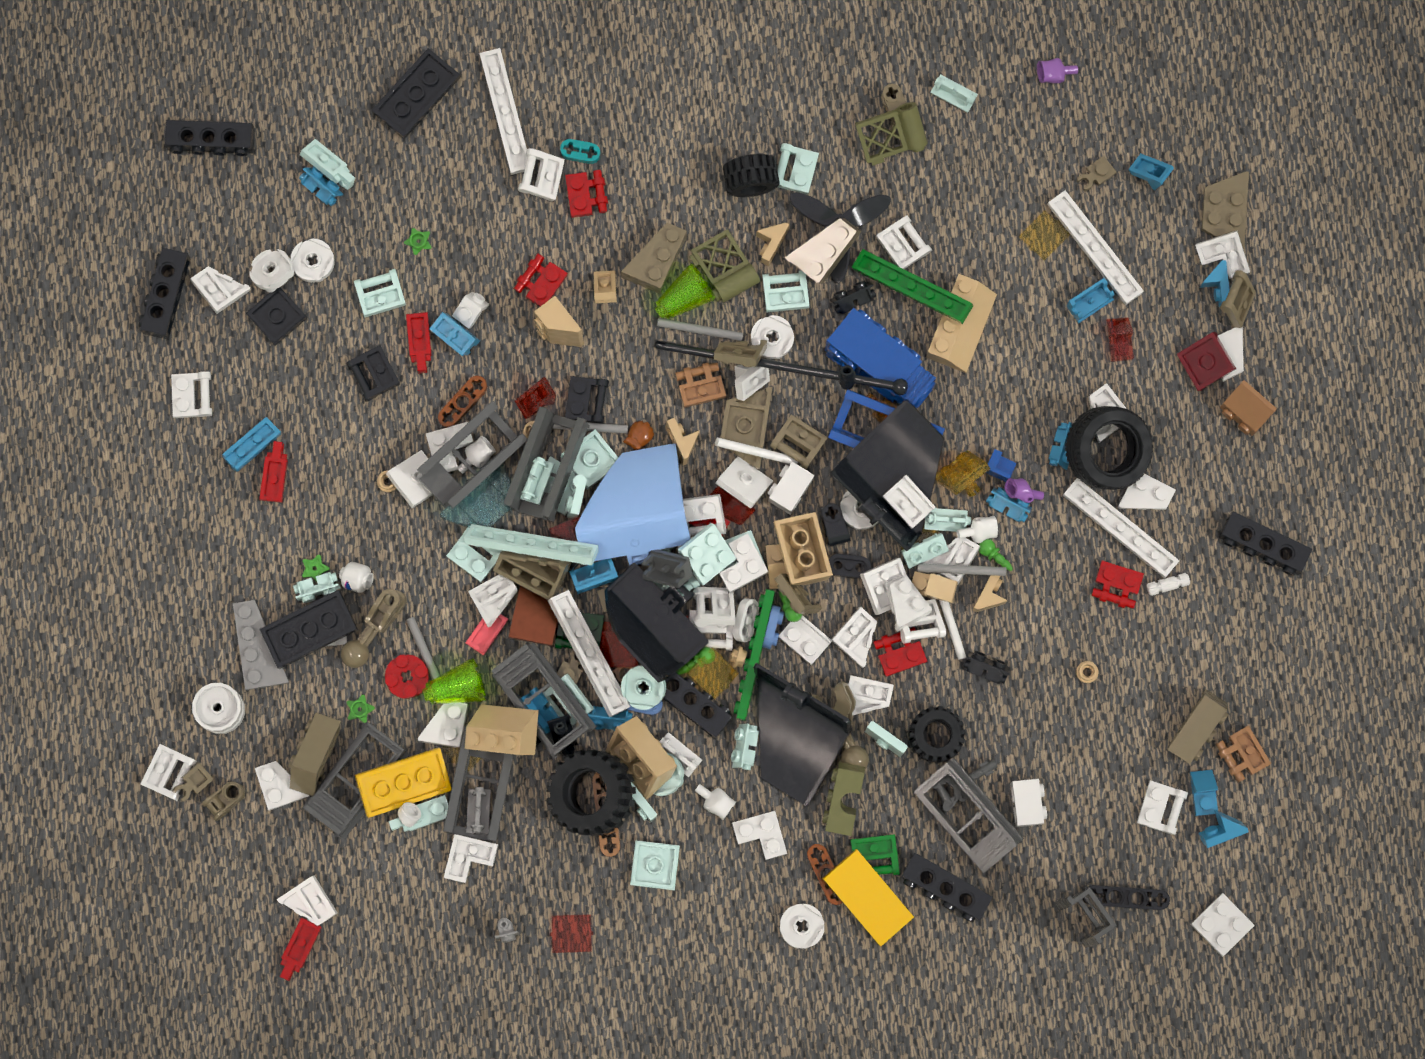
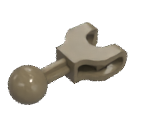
M386 589L379 595L364 620L368 625L359 638L348 641L341 649V659L345 665L351 668H359L368 661V646L378 632L385 633L406 606L407 599L403 592ZM394 597V603L391 605L390 600Z
M842 681L834 688L836 704L832 709L849 718L852 725L854 724L852 713L855 710L856 700L849 685ZM811 694L812 697L822 702L818 695ZM850 733L843 746L844 751L841 755V762L863 766L866 769L869 763L868 753L864 748L856 746Z

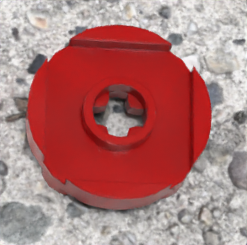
M399 655L388 664L385 671V683L390 692L402 699L414 698L422 694L428 686V669L425 663L414 655ZM411 671L412 681L407 680L406 683L403 682L401 674Z

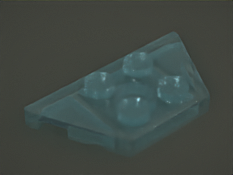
M504 463L495 469L453 509L448 506L440 513V517L470 528L471 524L492 527L512 509L503 504L510 487Z

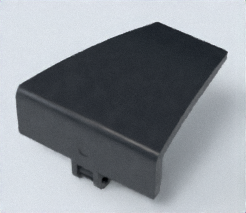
M906 399L831 471V474L861 504L857 510L863 512L870 519L869 523L874 525L878 521L906 551L921 536L925 517L911 529L882 496L907 475L922 493L931 500L944 437Z
M632 563L605 589L607 614L619 642L659 683L683 668L709 641L680 611L694 597L695 593L693 591L690 592L684 585L680 588L670 586L663 593L654 582L644 580L642 575L644 571L636 563ZM677 589H679L682 592L684 597L681 596Z
M756 663L753 669L757 678L761 779L804 806H809L851 733V721L849 718L812 697L810 692L801 690L795 683H789Z

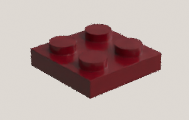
M1216 332L1208 334L1177 354L1197 391L1205 389L1236 370Z

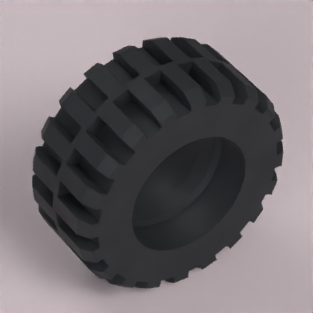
M597 750L575 751L574 755L568 754L563 757L565 762H558L555 769L557 771L550 774L551 786L547 785L546 792H550V798H547V803L553 807L550 812L553 817L559 818L557 823L562 827H567V830L572 833L591 836L608 834L613 832L614 828L622 826L624 824L622 819H628L631 814L628 811L629 807H634L635 800H632V794H636V787L631 785L634 778L632 774H627L629 770L627 765L620 763V758ZM589 772L600 774L606 785V799L602 807L593 814L585 813L580 808L576 798L578 783Z

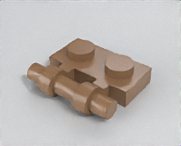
M708 362L703 363L702 366L692 369L690 367L683 368V371L675 373L677 381L686 379L687 384L679 385L684 408L726 398L721 375L712 377L711 372L719 371L717 362L712 364ZM705 375L706 379L693 382L692 377Z
M1249 725L1228 737L1233 744L1227 748L1223 740L1215 744L1219 750V756L1221 759L1224 758L1230 768L1228 770L1231 776L1234 775L1238 783L1246 779L1241 772L1245 768H1247L1250 775H1253L1271 764ZM1234 751H1237L1243 761L1239 765H1237L1231 755Z

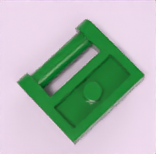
M895 834L850 840L852 852L857 849L866 861L891 858V865L872 867L878 875L891 873L893 875H900Z

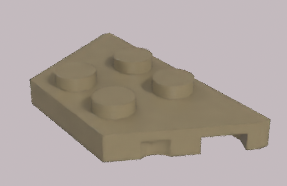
M1247 171L1204 188L1201 229L1214 237L1238 231L1243 250L1245 247L1249 172Z
M772 387L755 392L744 401L737 399V397L726 400L721 432L722 439L763 448ZM728 449L757 470H760L762 457Z

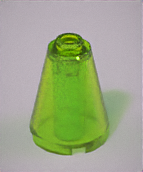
M691 263L656 301L657 307L655 310L661 318L666 317L669 320L716 299V297L712 294V289L707 281L702 278L701 273Z
M474 658L469 659L425 684L426 688L423 689L426 702L430 701L433 705L486 701L481 674L475 670V667H478Z

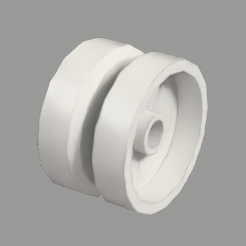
M210 683L196 693L192 702V713L195 720L207 731L215 734H227L235 730L242 723L245 715V704L241 695L229 685ZM220 704L222 708L220 711L216 712L215 709H218V705Z

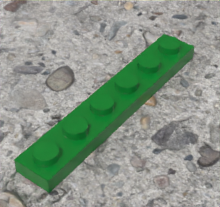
M862 249L852 266L854 271L961 324L964 323L973 308L971 302Z
M766 589L765 595L761 594L758 607H762L760 616L756 615L753 628L757 629L755 637H751L748 648L752 650L750 659L746 658L743 671H747L746 679H741L738 692L742 693L740 701H736L733 714H737V720L746 722L756 679L753 667L756 663L759 664L762 646L775 597V591Z

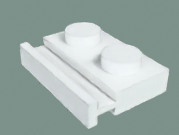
M907 475L882 496L911 529L935 508L932 502Z
M803 615L798 622H790L778 636L810 665L817 660L832 642L829 637Z

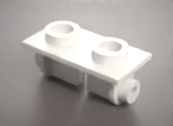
M669 732L659 741L666 752L674 754L681 761L684 774L688 777L702 761L701 758Z

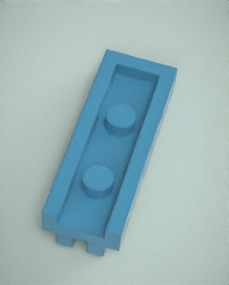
M265 417L226 450L222 457L228 465H231L234 471L238 472L281 435V431Z

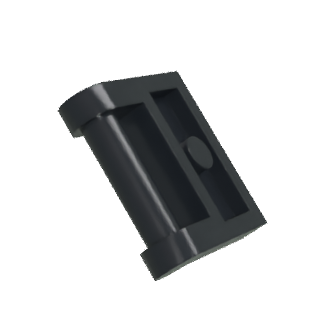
M381 345L346 363L348 369L352 370L364 393L362 396L365 402L400 385ZM364 362L377 385L372 390L359 366Z
M570 376L565 418L577 420V417L590 423H604V416L602 415L609 380ZM591 386L598 387L594 415L588 414Z

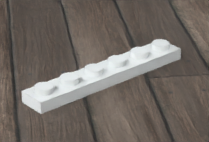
M501 49L480 53V58L511 175L524 172L527 162V148Z
M1066 190L1048 202L1049 208L1125 305L1144 292Z
M1077 478L1063 494L1066 499L1164 579L1179 562L1176 557L1080 479Z
M567 590L550 598L548 603L609 718L628 709L630 705L626 697H623L621 688L570 591Z

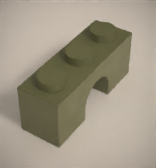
M839 762L838 769L833 768L831 781L835 782L833 790L829 789L826 801L830 803L829 811L824 810L822 823L826 824L825 831L852 836L856 809L845 806L841 799L848 793H861L865 767Z

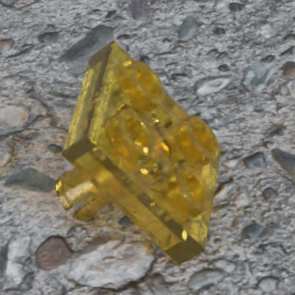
M967 450L960 453L949 465L942 467L936 475V481L955 495L965 489L967 495L972 497L976 495L973 491L974 489L977 493L980 491L975 480L986 473L990 467L987 462Z

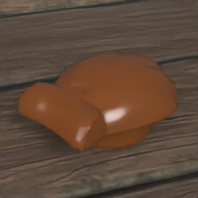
M636 421L631 425L628 437L623 442L634 450H640L641 447L652 440L654 436L653 428L650 427L649 422Z

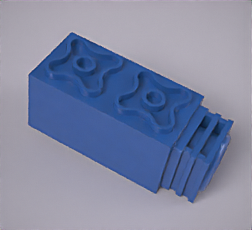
M853 308L826 341V356L841 367L851 366L856 375L895 381L900 378L905 379L908 382L907 393L900 396L896 395L893 390L872 387L891 403L896 401L901 404L907 399L917 409L936 384V377L921 366L920 355L907 347L899 338L889 336L881 324L875 322L861 309L857 311Z

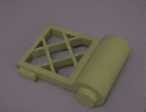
M915 102L902 104L895 110L855 123L867 164L872 163V166L885 162L884 158L907 150L920 152L928 144L917 103ZM893 117L895 124L891 131L882 127L885 119ZM871 125L875 127V130L871 137H868L862 133L861 128ZM879 130L889 134L884 144L874 140ZM892 136L900 139L902 146L891 148L887 145ZM872 143L881 146L878 154L869 156L868 149Z
M728 229L691 250L692 255L689 258L695 267H701L714 288L711 290V293L717 302L725 303L760 283L756 270L748 262ZM727 237L730 242L729 249L717 248L718 241ZM704 249L711 250L710 260L701 259L698 252ZM716 252L727 254L725 264L713 261ZM730 255L740 257L742 263L737 266L728 265ZM711 267L723 268L722 274L713 278L710 273Z

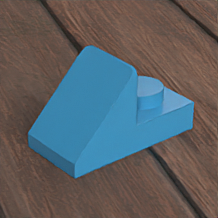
M1140 153L1128 170L1132 175L1148 181L1151 188L1156 190L1163 184L1174 167Z
M1222 260L1200 286V288L1217 287L1214 289V300L1218 301L1219 307L1226 300L1230 290L1226 260Z
M1213 771L1190 772L1195 816L1215 814L1214 810L1218 811L1216 798L1218 786Z
M1214 810L1219 825L1205 828L1204 831L1199 832V837L1202 843L1207 848L1246 834L1249 831L1240 820Z

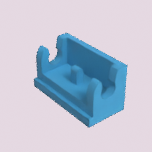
M1105 278L1069 300L1066 307L1078 324L1114 300V291L1108 289V282Z
M444 312L441 313L430 327L433 333L461 356L469 355L470 349L480 342L477 337Z
M611 558L569 571L577 595L611 583L618 577Z

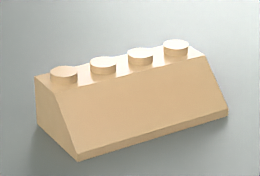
M958 274L951 293L971 302L973 308L963 324L942 315L926 358L966 373L997 294L979 281Z

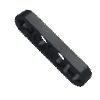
M1091 885L1084 889V891L1088 888L1094 889L1096 894H1103L1102 889H1105L1104 897L1106 903H1102L1103 898H1098L1103 907L1164 910L1170 904V896L1163 890ZM1111 891H1118L1120 893L1121 900L1119 903L1115 904L1109 900ZM1135 892H1139L1143 896V902L1140 905H1135L1131 901V896ZM1147 892L1151 893L1150 898H1156L1158 894H1161V897L1165 899V903H1161V907H1159L1157 902L1150 901V906H1146L1148 901ZM1084 897V898H1083L1084 902H1085L1086 904L1090 905V904L1087 902V900L1085 899V897Z

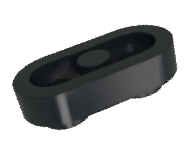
M834 554L829 558L832 574L836 577L861 579L860 574L871 569L870 561L863 556ZM840 562L842 568L835 569L834 564ZM858 564L863 565L864 570L862 572L856 570Z

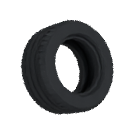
M1113 406L1092 408L1080 415L1075 420V423L1072 424V427H1070V432H1068V437H1066L1067 443L1065 444L1067 462H1069V467H1071L1070 469L1074 475L1085 484L1106 490L1123 489L1139 481L1144 473H1146L1147 468H1149L1154 448L1152 445V435L1145 421L1133 411ZM1114 424L1125 434L1128 444L1127 454L1123 463L1116 469L1105 472L1099 469L1093 461L1091 443L1096 432L1103 426Z

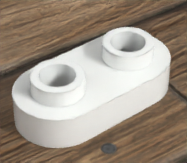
M745 598L738 606L735 625L732 630L733 637L737 641L748 642L753 637L755 617L759 615V604L754 599Z

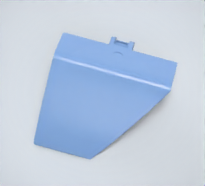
M676 444L624 452L604 476L575 527L578 542L598 545V554L595 561L627 555L629 566L632 563L641 565L643 560L651 553V550L682 546L691 539L684 510Z

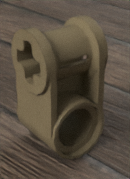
M888 84L885 86L881 95V101L886 112L895 110L900 105L907 103L898 85ZM888 92H890L892 95L895 94V98L892 99L891 96L887 97ZM888 118L891 119V126L893 127L895 124L894 118Z
M228 782L217 792L206 798L202 805L210 810L216 822L242 801L245 797V789L239 783ZM233 786H236L239 790L235 798L229 796V790Z

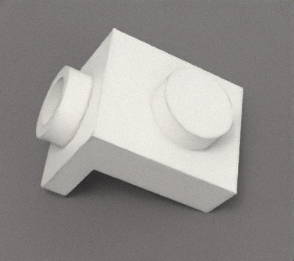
M471 292L464 296L452 316L470 329L482 311L488 308L489 303L485 301L481 294Z

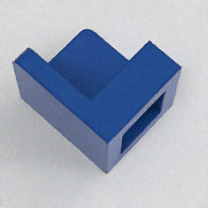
M994 449L984 472L1006 482L1011 478L1016 463L1002 457L1003 452Z

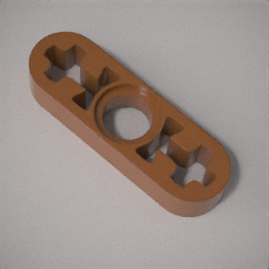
M471 377L438 414V420L442 427L447 428L456 425L486 393L487 383L483 377ZM473 382H482V390L476 389L472 393L473 396H475L474 399H472L470 394L464 392L466 389H468L469 392L473 390ZM458 398H468V406L465 408L458 407ZM453 405L454 408L461 413L457 415V413L455 412L452 415V422H443L445 420L443 415L445 413L447 415H450L453 411V409L450 407Z
M814 844L808 849L807 858L828 902L832 905H840L843 902L830 898V895L833 894L832 889L829 887L826 890L824 885L828 884L820 877L822 869L828 868L832 870L835 867L826 848L823 845ZM815 848L818 851H823L821 859L823 862L827 860L829 863L822 865L819 869L815 867V865L819 864L817 858L812 859L811 857Z

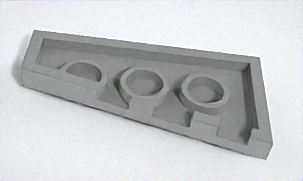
M256 601L233 603L245 690L290 683L284 668H277L262 636L260 628L266 625Z

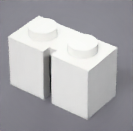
M794 462L790 466H784L779 475L782 477L778 485L774 483L768 491V495H770L769 502L790 515L815 476Z
M1039 779L1012 781L1010 785L1012 802L1015 803V807H1013L1015 827L1044 824V819H1047L1046 806H1042L1041 797L1045 796L1043 784L1039 783Z

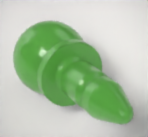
M986 539L979 543V552L983 556H988L989 560L994 558L998 564H1001V567H1007L1009 571L1013 570L1010 562L998 553L1000 549L996 548L992 540Z
M779 591V597L784 604L782 609L785 612L786 619L790 622H798L802 614L796 613L790 607V601L787 596Z
M704 647L677 674L687 673L689 670L697 667V665L702 668L703 664H710L715 658L713 649Z

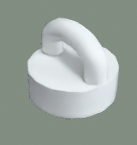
M406 802L399 808L398 818L405 826L412 827L421 818V811L415 804Z

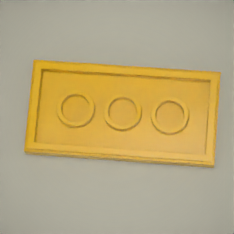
M439 747L355 774L367 818L400 808L406 802L415 803L452 791Z
M857 849L822 878L880 947L914 918Z

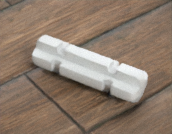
M1186 573L1179 574L1178 577L1172 576L1158 580V583H1155V581L1148 583L1147 591L1150 595L1159 594V591L1163 593L1179 588V586H1188L1190 579Z

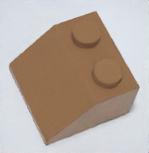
M1245 380L1220 406L1223 410L1222 414L1228 420L1233 419L1239 424L1238 428L1244 434H1250L1251 436L1277 410L1275 406Z

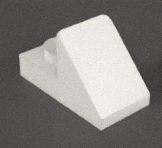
M735 366L736 396L739 400H746L770 381L769 368Z

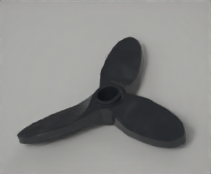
M792 193L789 196L790 202L796 210L809 220L825 228L839 218H845L855 227L863 226L880 216L891 202V198L887 195H876L858 202L844 214H837L821 201L806 194ZM850 248L830 274L836 283L842 282L846 276L850 260Z

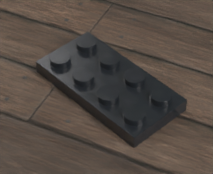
M428 48L372 109V113L405 139L461 78V75Z
M337 590L260 628V631L277 668L281 669L358 631V628L341 591Z

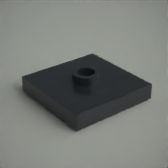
M281 287L277 288L274 292L268 293L246 312V315L274 346L307 319L303 311Z

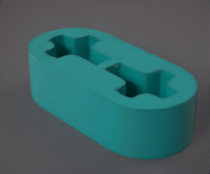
M567 139L560 146L561 155L567 160L594 164L600 159V149L594 143ZM573 145V149L579 150V152L572 151L571 154H567V150L564 148ZM590 149H594V153L597 155L588 158V154L582 153V151L589 152Z

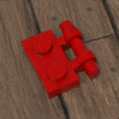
M601 170L593 171L594 179L592 180L587 179V172L565 175L571 218L593 215V206H598L599 213L607 212L608 198L605 196L604 186L606 184ZM589 188H595L596 198L590 199Z
M537 254L534 260L531 259L528 263L529 267L525 273L518 277L516 280L518 283L513 289L521 293L524 287L530 290L526 298L541 307L554 296L568 276V273L552 262H549L546 268L542 267L540 264L545 258ZM537 272L540 276L535 284H533L529 280Z
M1101 561L1095 582L1102 584L1103 588L1102 590L1093 588L1091 596L1099 598V601L1116 603L1121 608L1129 607L1134 609L1136 601L1129 599L1128 595L1129 593L1138 595L1144 573ZM1110 587L1122 590L1121 596L1110 593Z
M915 627L910 628V631H916ZM900 631L890 636H881V639L873 642L876 650L883 647L886 653L878 656L885 677L927 663L920 641L913 644L911 642L905 643L904 647L892 650L891 644L901 641Z

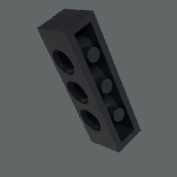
M166 120L164 145L173 154H183V151H192V154L195 155L213 152L214 155L224 156L226 153H235L236 156H247L248 153L253 154L255 128L252 123ZM193 135L191 141H183L185 136ZM210 135L215 136L212 142H205L206 137ZM230 136L236 137L233 143H226Z
M162 247L161 254H157L155 261L157 266L156 273L152 274L150 279V286L152 288L144 301L146 310L139 319V327H141L140 330L143 334L169 340L191 260L188 253ZM174 269V274L172 276H164L166 270ZM161 290H169L166 297H159ZM163 310L161 317H153L155 311Z
M1234 511L1229 514L1219 535V538L1223 540L1222 543L1232 548L1237 546L1243 549L1242 552L1250 557L1256 555L1262 558V562L1272 567L1277 565L1283 568L1282 571L1290 576L1302 573L1312 552V548ZM1240 531H1245L1249 534L1248 541L1240 538ZM1261 540L1268 542L1269 550H1263L1260 547L1259 543ZM1280 550H1286L1289 553L1288 560L1280 557Z
M679 671L665 679L666 686L669 681L674 680L679 683V688L676 691H669L666 687L663 699L716 740L731 721L732 716L729 715L731 711L722 704L718 706L712 702L714 698L704 690L702 692L694 688L696 684L688 677L683 679L677 674ZM688 694H693L696 696L697 701L693 705H688L684 702V697ZM704 708H711L714 711L713 717L710 719L704 718L701 714Z
M917 853L912 855L901 875V878L905 879L903 881L905 885L912 889H915L916 886L924 890L922 893L924 896L931 900H935V898L943 901L942 906L953 912L955 909L963 913L962 917L972 923L974 920H981L993 898ZM922 872L931 874L932 881L930 884L921 882L920 875ZM942 883H947L951 886V893L949 895H943L940 892V885ZM962 894H967L971 899V903L967 907L962 906L959 902V897Z

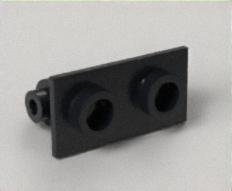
M861 281L854 284V288L847 292L846 290L836 292L834 298L830 299L832 303L837 304L834 306L836 313L844 314L856 308L853 300H857L859 306L873 301L876 293L874 289L870 290L869 288L874 285L870 282Z
M969 651L967 658L970 661L966 659L963 668L967 669V672L981 677L983 670H986L985 679L997 684L1005 683L1007 676L1004 673L1009 675L1010 671L1007 663L999 659H995V661L986 658L987 656L979 651H974V653Z
M569 715L547 721L554 744L573 730ZM577 740L561 751L564 756L568 754L574 755V745L578 744Z

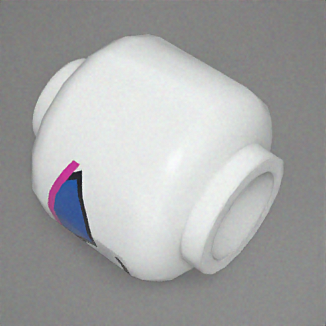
M350 562L340 570L339 579H341L343 588L362 593L366 589L368 590L373 583V573H371V569L366 565Z

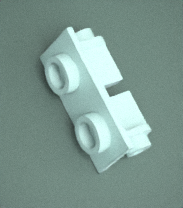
M941 74L936 79L934 87L930 92L967 113L978 96L977 93Z
M541 457L533 460L528 479L521 492V500L540 505L554 468V463L547 462Z
M934 508L925 517L924 529L957 532V530L965 529L967 525H971V517L967 516V510Z
M934 533L933 536L922 540V543H915L908 551L902 550L901 553L906 560L908 568L910 569L919 563L948 552L949 549L943 534Z
M331 572L316 576L317 585L313 584L312 578L297 582V585H293L295 594L300 593L299 596H295L296 599L303 601V603H308L316 600L315 596L323 594L325 597L340 589L338 583L334 584V582L338 581L336 573L331 574Z
M748 723L739 724V727L736 729V746L731 755L732 768L751 770V766H754L756 751L749 750L748 748L749 746H757L759 734L757 726Z

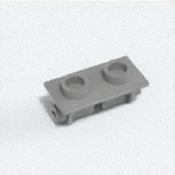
M483 787L468 789L466 833H489L491 790L484 789Z
M502 918L498 921L499 935L495 936L497 940L501 939L503 943L516 940L515 936L520 935V933L514 931L513 923L507 918Z

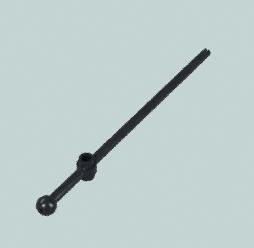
M656 341L654 345L656 349L714 359L715 350L664 341ZM762 358L757 364V367L838 380L841 387L845 390L852 389L854 384H861L893 390L896 395L900 396L906 394L908 389V382L905 379L900 378L895 381L860 376L856 375L853 368L848 365L843 366L840 372Z

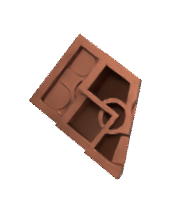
M520 585L509 638L553 646L558 620L548 603V599Z

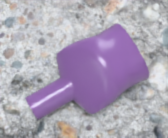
M1059 58L1039 61L1037 64V74L1040 83H1062L1065 80V75L1078 73L1077 65L1064 66Z
M1009 478L1005 483V491L1010 498H1017L1024 503L1044 498V492L1032 490L1023 478Z

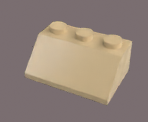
M556 296L534 311L536 331L543 340L547 339L552 344L576 347L584 345L582 329Z
M816 512L773 522L790 585H808L822 582L833 575Z
M481 704L466 726L465 749L515 755H535L539 710Z
M637 716L616 727L606 748L607 753L620 758V763L627 765L629 768L627 774L633 775L634 781L632 783L646 800L672 777L677 767L674 759L667 754L659 740L654 738L646 724L641 722Z

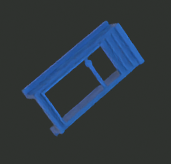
M847 389L844 401L828 438L852 448L864 439L862 436L842 429L853 401L886 415H889L896 408ZM931 423L943 435L945 428Z

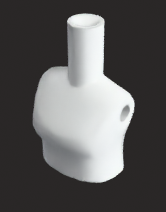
M480 436L474 443L465 448L467 457L465 461L470 467L474 465L480 468L490 460V457L496 450L485 437ZM463 463L458 466L462 474L467 470Z
M995 516L974 518L971 528L957 530V537L959 539L971 536L975 543H981L990 538H997L998 525Z
M699 784L695 789V792L705 798L704 808L708 812L716 814L722 820H724L736 803L720 788L710 792Z

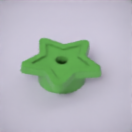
M412 228L411 236L404 241V244L412 247L414 255H417L422 249H431V245L427 241L430 232H420Z
M317 555L313 560L303 559V564L306 568L302 574L303 578L312 577L317 582L316 576L330 570L328 566L322 564L321 555Z
M361 695L356 701H347V705L350 708L349 720L358 718L363 723H366L367 714L375 709L374 706L366 703L365 695Z

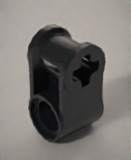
M834 503L825 505L821 511V519L825 536L828 537L829 547L851 541L840 507ZM830 508L831 511H836L837 513L834 519H831L830 516L826 517V513Z

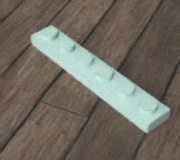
M471 524L465 535V544L583 565H593L598 554V545L474 524Z

